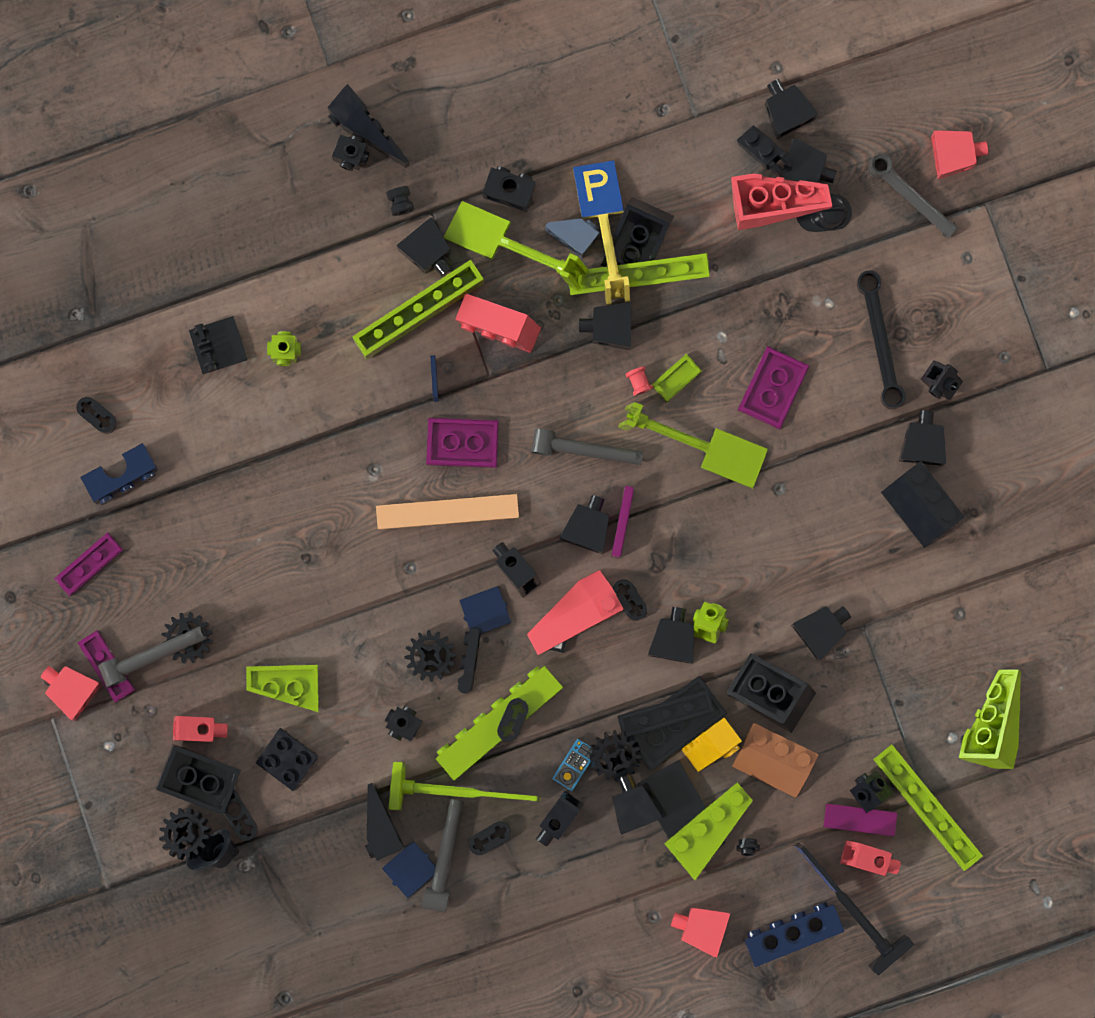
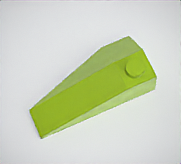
M998 670L986 693L987 699L982 709H978L974 715L977 718L971 730L967 729L964 734L959 754L960 759L994 769H1014L1019 747L1020 670Z

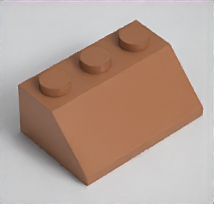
M753 723L732 767L796 798L819 754Z

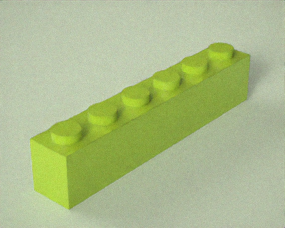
M469 260L352 336L353 340L365 359L368 360L462 299L465 294H469L482 286L484 279L473 262Z
M538 666L527 674L529 679L524 684L520 681L509 690L511 692L510 696L505 700L500 697L491 705L493 710L487 715L484 712L473 720L475 725L469 731L464 728L455 736L456 742L451 746L446 743L437 751L439 756L436 760L454 781L502 741L498 736L497 729L511 700L520 698L526 701L529 709L525 718L527 720L563 689L561 684L545 666L541 669ZM520 702L517 705L511 706V709L514 710L512 718L516 720L519 713L523 714L525 710L522 709V703ZM511 720L507 727H502L501 729L504 732L505 738L513 732L514 722Z

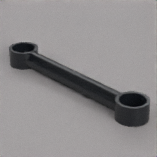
M868 270L859 276L857 289L865 296L884 386L880 397L881 402L888 409H897L904 403L906 395L904 389L897 384L878 295L881 278L875 271ZM869 275L874 277L877 281V287L872 291L864 290L861 286L863 276ZM888 389H895L900 393L902 399L898 404L890 405L886 402L885 393Z

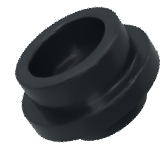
M745 838L738 840L739 845L736 846V851L741 852L742 856H754L755 852L760 851L757 839Z

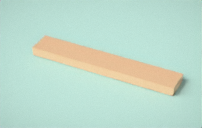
M517 494L376 506L378 530L519 518Z

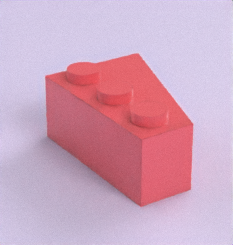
M465 294L455 318L461 324V329L470 333L477 331L482 333L481 335L487 339H497L507 346L516 347L528 353L532 352L541 327L528 315L469 294Z

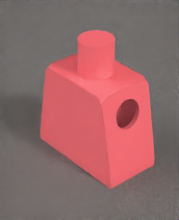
M934 131L931 135L938 179L973 169L977 164L976 157L988 155L987 142L974 143L972 132Z
M48 666L41 675V678L50 684L45 694L73 721L77 720L102 685L98 681L66 666L60 673Z
M175 716L173 721V741L213 742V737L227 738L228 724L214 723V718ZM198 726H205L207 729L206 733L199 734L197 731Z
M847 840L840 860L841 864L886 876L887 872L896 875L901 865L899 860L891 858L892 853Z
M690 908L688 917L674 913L671 927L684 930L681 937L682 941L717 958L730 913Z

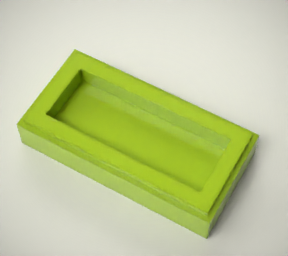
M685 354L659 377L652 386L666 402H669L695 379L702 370Z

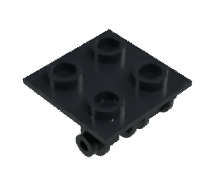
M234 316L206 325L203 323L194 326V329L189 330L202 374L247 361Z
M279 728L256 761V764L290 790L294 791L310 767L316 762L318 756L315 752L304 746L303 743H300L298 739L288 734L286 730L284 731L282 728Z

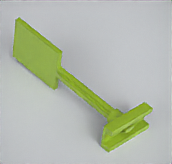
M464 201L461 202L443 237L445 240L493 260L498 248L502 246L555 269L570 288L577 291L580 290L581 287L576 281L581 272L588 274L589 270L578 256L570 253L566 261L563 259L560 261L506 238L505 234L511 224L510 221Z
M633 402L626 406L625 410L631 412V414L627 413L626 418L628 420L619 423L618 428L626 431L635 428V426L641 429L647 428L704 451L706 454L701 465L702 469L753 489L766 456L767 448L715 428L712 439L708 443L649 419L647 415L641 413L643 408L641 404Z
M393 762L389 810L402 811L404 794L413 795L414 793L469 798L483 796L541 802V797L485 792L474 788L415 783L414 780H405L406 763Z

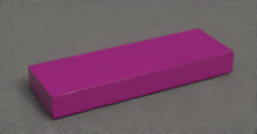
M625 486L611 556L613 558L619 559L622 555L634 493L633 487Z
M107 532L58 574L54 580L71 597L124 550Z
M98 630L78 642L79 647L115 703L136 690L127 675H125L126 681L109 688L106 687L98 665L115 658Z
M826 803L823 827L895 836L897 813L881 810H871L866 813L863 808Z

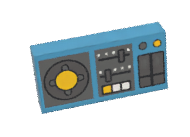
M577 739L552 779L573 791L591 762L589 753H592L591 747Z

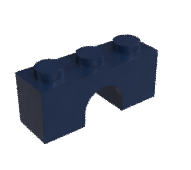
M143 443L122 454L126 461V471L122 476L111 478L107 475L105 469L99 466L80 477L94 503L104 505L114 499L113 495L118 492L126 493L135 487L134 484L138 481L146 482L156 476L155 472L159 469Z

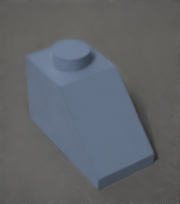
M580 218L548 222L545 226L547 233L580 258L585 256L599 238L598 227L590 220L585 222Z

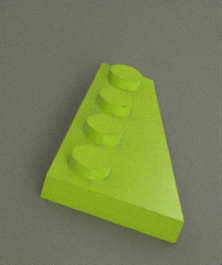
M738 782L664 843L694 880L697 879L753 801Z

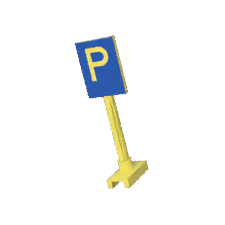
M614 160L573 167L582 219L599 218L609 271L608 280H604L606 305H611V300L624 298L625 302H630L628 276L622 277L618 272L608 219L609 215L624 212Z

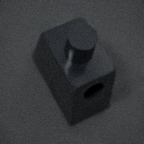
M779 79L767 85L772 97L766 100L765 108L776 139L816 120L818 113L796 85L784 89Z
M793 138L788 156L793 160L794 165L792 167L784 165V174L781 177L784 180L798 182L802 180L818 183L819 180L833 184L837 170L824 166L827 155Z
M431 217L396 245L398 251L425 274L434 268L443 277L452 269L445 260L451 254L450 248Z
M631 302L594 307L593 319L579 318V332L593 333V344L630 350Z
M920 410L919 423L910 422L908 424L898 462L917 464L921 461L923 464L944 466L946 464L944 427L942 425H933V411Z
M591 495L587 507L578 504L561 533L560 540L602 554L609 515L601 512L605 499Z
M502 542L492 550L498 558L496 563L499 569L522 598L541 584L535 571L515 547L509 550L504 542Z
M826 606L794 622L791 626L816 660L819 661L846 634L841 625L850 619L851 615L844 606L834 613Z
M672 607L670 620L660 619L648 656L689 664L693 663L694 624L684 623L686 609Z
M631 774L618 778L623 792L613 796L612 800L621 835L667 816L647 782L636 786Z
M564 791L539 825L542 831L536 839L547 847L554 838L559 840L584 804L567 791ZM553 819H557L560 822V825H554V823L552 822Z

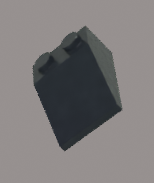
M631 197L612 238L617 265L655 260L674 215ZM606 255L601 263L603 267H608Z
M750 653L726 692L732 698L791 733L816 694L808 683Z
M172 744L155 789L224 815L241 770L179 745Z
M375 783L368 784L367 841L369 844L365 845L370 858L375 857L379 861L405 847Z

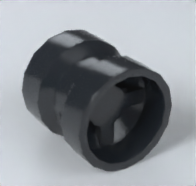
M408 186L394 188L386 192L388 200L392 202V216L404 215L415 210L413 202L408 198L410 195Z

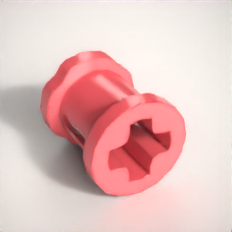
M645 366L625 374L631 381L634 396L653 389V386L649 384L646 377Z

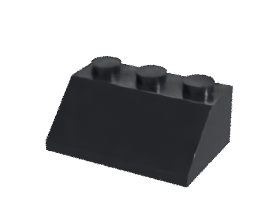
M921 461L880 492L923 548L964 518L961 511Z

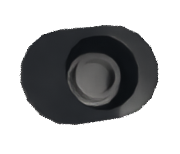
M830 194L832 208L799 216L796 219L803 229L810 232L839 230L845 227L851 219L852 209L850 203L839 194Z
M220 829L208 835L212 838L204 843L208 849L201 848L200 857L194 853L193 860H189L186 857V865L195 871L209 866L216 868L226 867L233 857L239 854V849L231 840L230 832L227 829Z

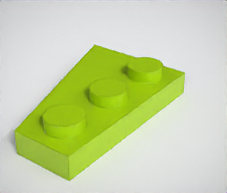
M318 665L246 667L247 691L319 713Z

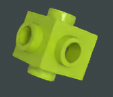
M280 331L278 335H272V341L267 342V355L271 356L273 363H277L276 365L291 366V363H297V356H301V342H297L296 336H292L291 332ZM287 344V349L281 351L279 350V345Z
M704 602L701 610L697 609L693 617L694 637L716 644L720 633H725L728 627L729 619H726L727 609L716 603Z

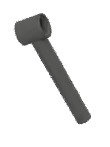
M885 154L874 156L868 165V171L872 177L883 178L925 218L943 233L942 236L949 238L958 229L955 222L952 223L892 168V161L889 156ZM882 161L886 167L885 171L876 170L874 163Z
M546 429L534 430L531 453L552 456V452L556 451L641 465L643 451L555 437L556 432Z
M200 626L127 659L119 661L118 657L99 664L98 667L106 687L109 688L126 681V674L206 640L207 637L204 629Z
M450 799L431 888L426 887L422 904L424 909L446 912L450 892L445 891L464 801Z

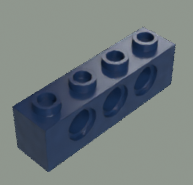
M824 902L814 906L815 911L805 914V911H801L791 915L792 920L783 923L782 919L769 924L770 929L761 932L760 928L748 932V937L743 940L753 966H760L843 933L844 929L835 906ZM815 917L819 918L821 921L820 929L818 931H811L809 921ZM792 926L797 927L799 930V936L795 940H789L786 935L788 928ZM769 935H773L777 939V944L772 949H767L764 945V940Z

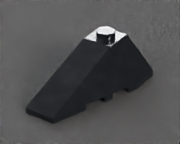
M347 84L328 106L330 113L328 118L336 127L340 125L349 134L363 139L367 145L407 168L410 165L407 157L389 135L387 137L384 135L385 131L377 119L369 117L370 113L366 105Z

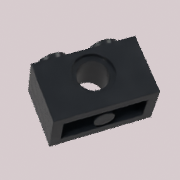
M497 166V168L491 167L482 196L484 199L527 212L536 187V181H533L532 177L526 174L519 173V176L511 174L509 169ZM506 183H513L516 185V190L509 193L503 187Z

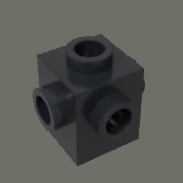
M340 134L332 158L333 161L340 163L341 168L353 171V169L360 170L361 165H366L370 153L367 152V144H364L363 139L356 136L349 138Z
M933 360L921 377V380L930 388L928 392L938 399L942 396L951 400L963 383V380L957 375L958 371L949 364L944 365Z
M405 705L403 709L399 707L396 710L391 709L385 718V722L388 723L386 728L390 730L388 733L390 736L399 741L403 737L412 742L423 721L415 717L416 711ZM401 719L406 720L404 727H399L398 725Z
M877 771L870 775H867L866 772L854 780L856 785L849 790L866 813L876 808L893 794Z

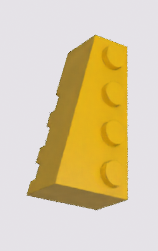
M723 718L681 750L699 772L721 756L727 758L740 749L738 744L742 740L727 720Z

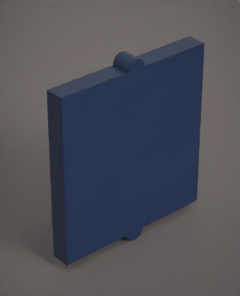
M430 355L434 402H439L436 356Z
M498 586L459 600L465 615L463 619L467 621L469 629L471 627L481 628L482 634L511 623L506 609L507 603L503 601Z
M413 841L382 869L393 881L392 884L397 886L408 898L434 876L436 866L428 858L429 855L427 853L424 854Z

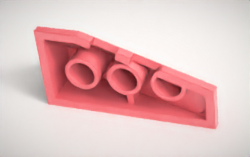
M755 173L731 177L733 205L738 230L761 227L832 208L828 184L802 180L799 182L784 180L782 177H764L762 174Z
M599 570L579 580L535 625L527 636L537 655H540L621 613L624 609L613 588Z

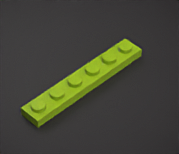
M707 253L617 265L619 274L622 277L628 276L630 288L710 277ZM608 267L588 269V274L581 272L576 281L581 288L579 291L570 288V295L605 291L604 280H608Z
M892 744L872 759L963 871H966L983 857Z

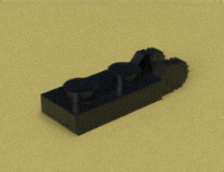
M754 125L737 139L740 147L778 177L784 174L782 169L776 165L779 160L788 167L794 165L793 160Z
M471 627L470 632H465L464 645L467 646V653L462 655L460 669H464V673L458 678L457 689L463 694L471 692L470 690H472V685L474 684L481 628Z

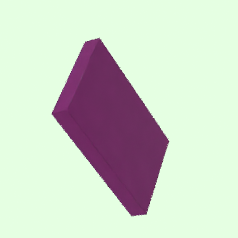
M767 346L738 407V411L780 430L809 369V365Z
M428 418L426 465L497 468L499 421Z

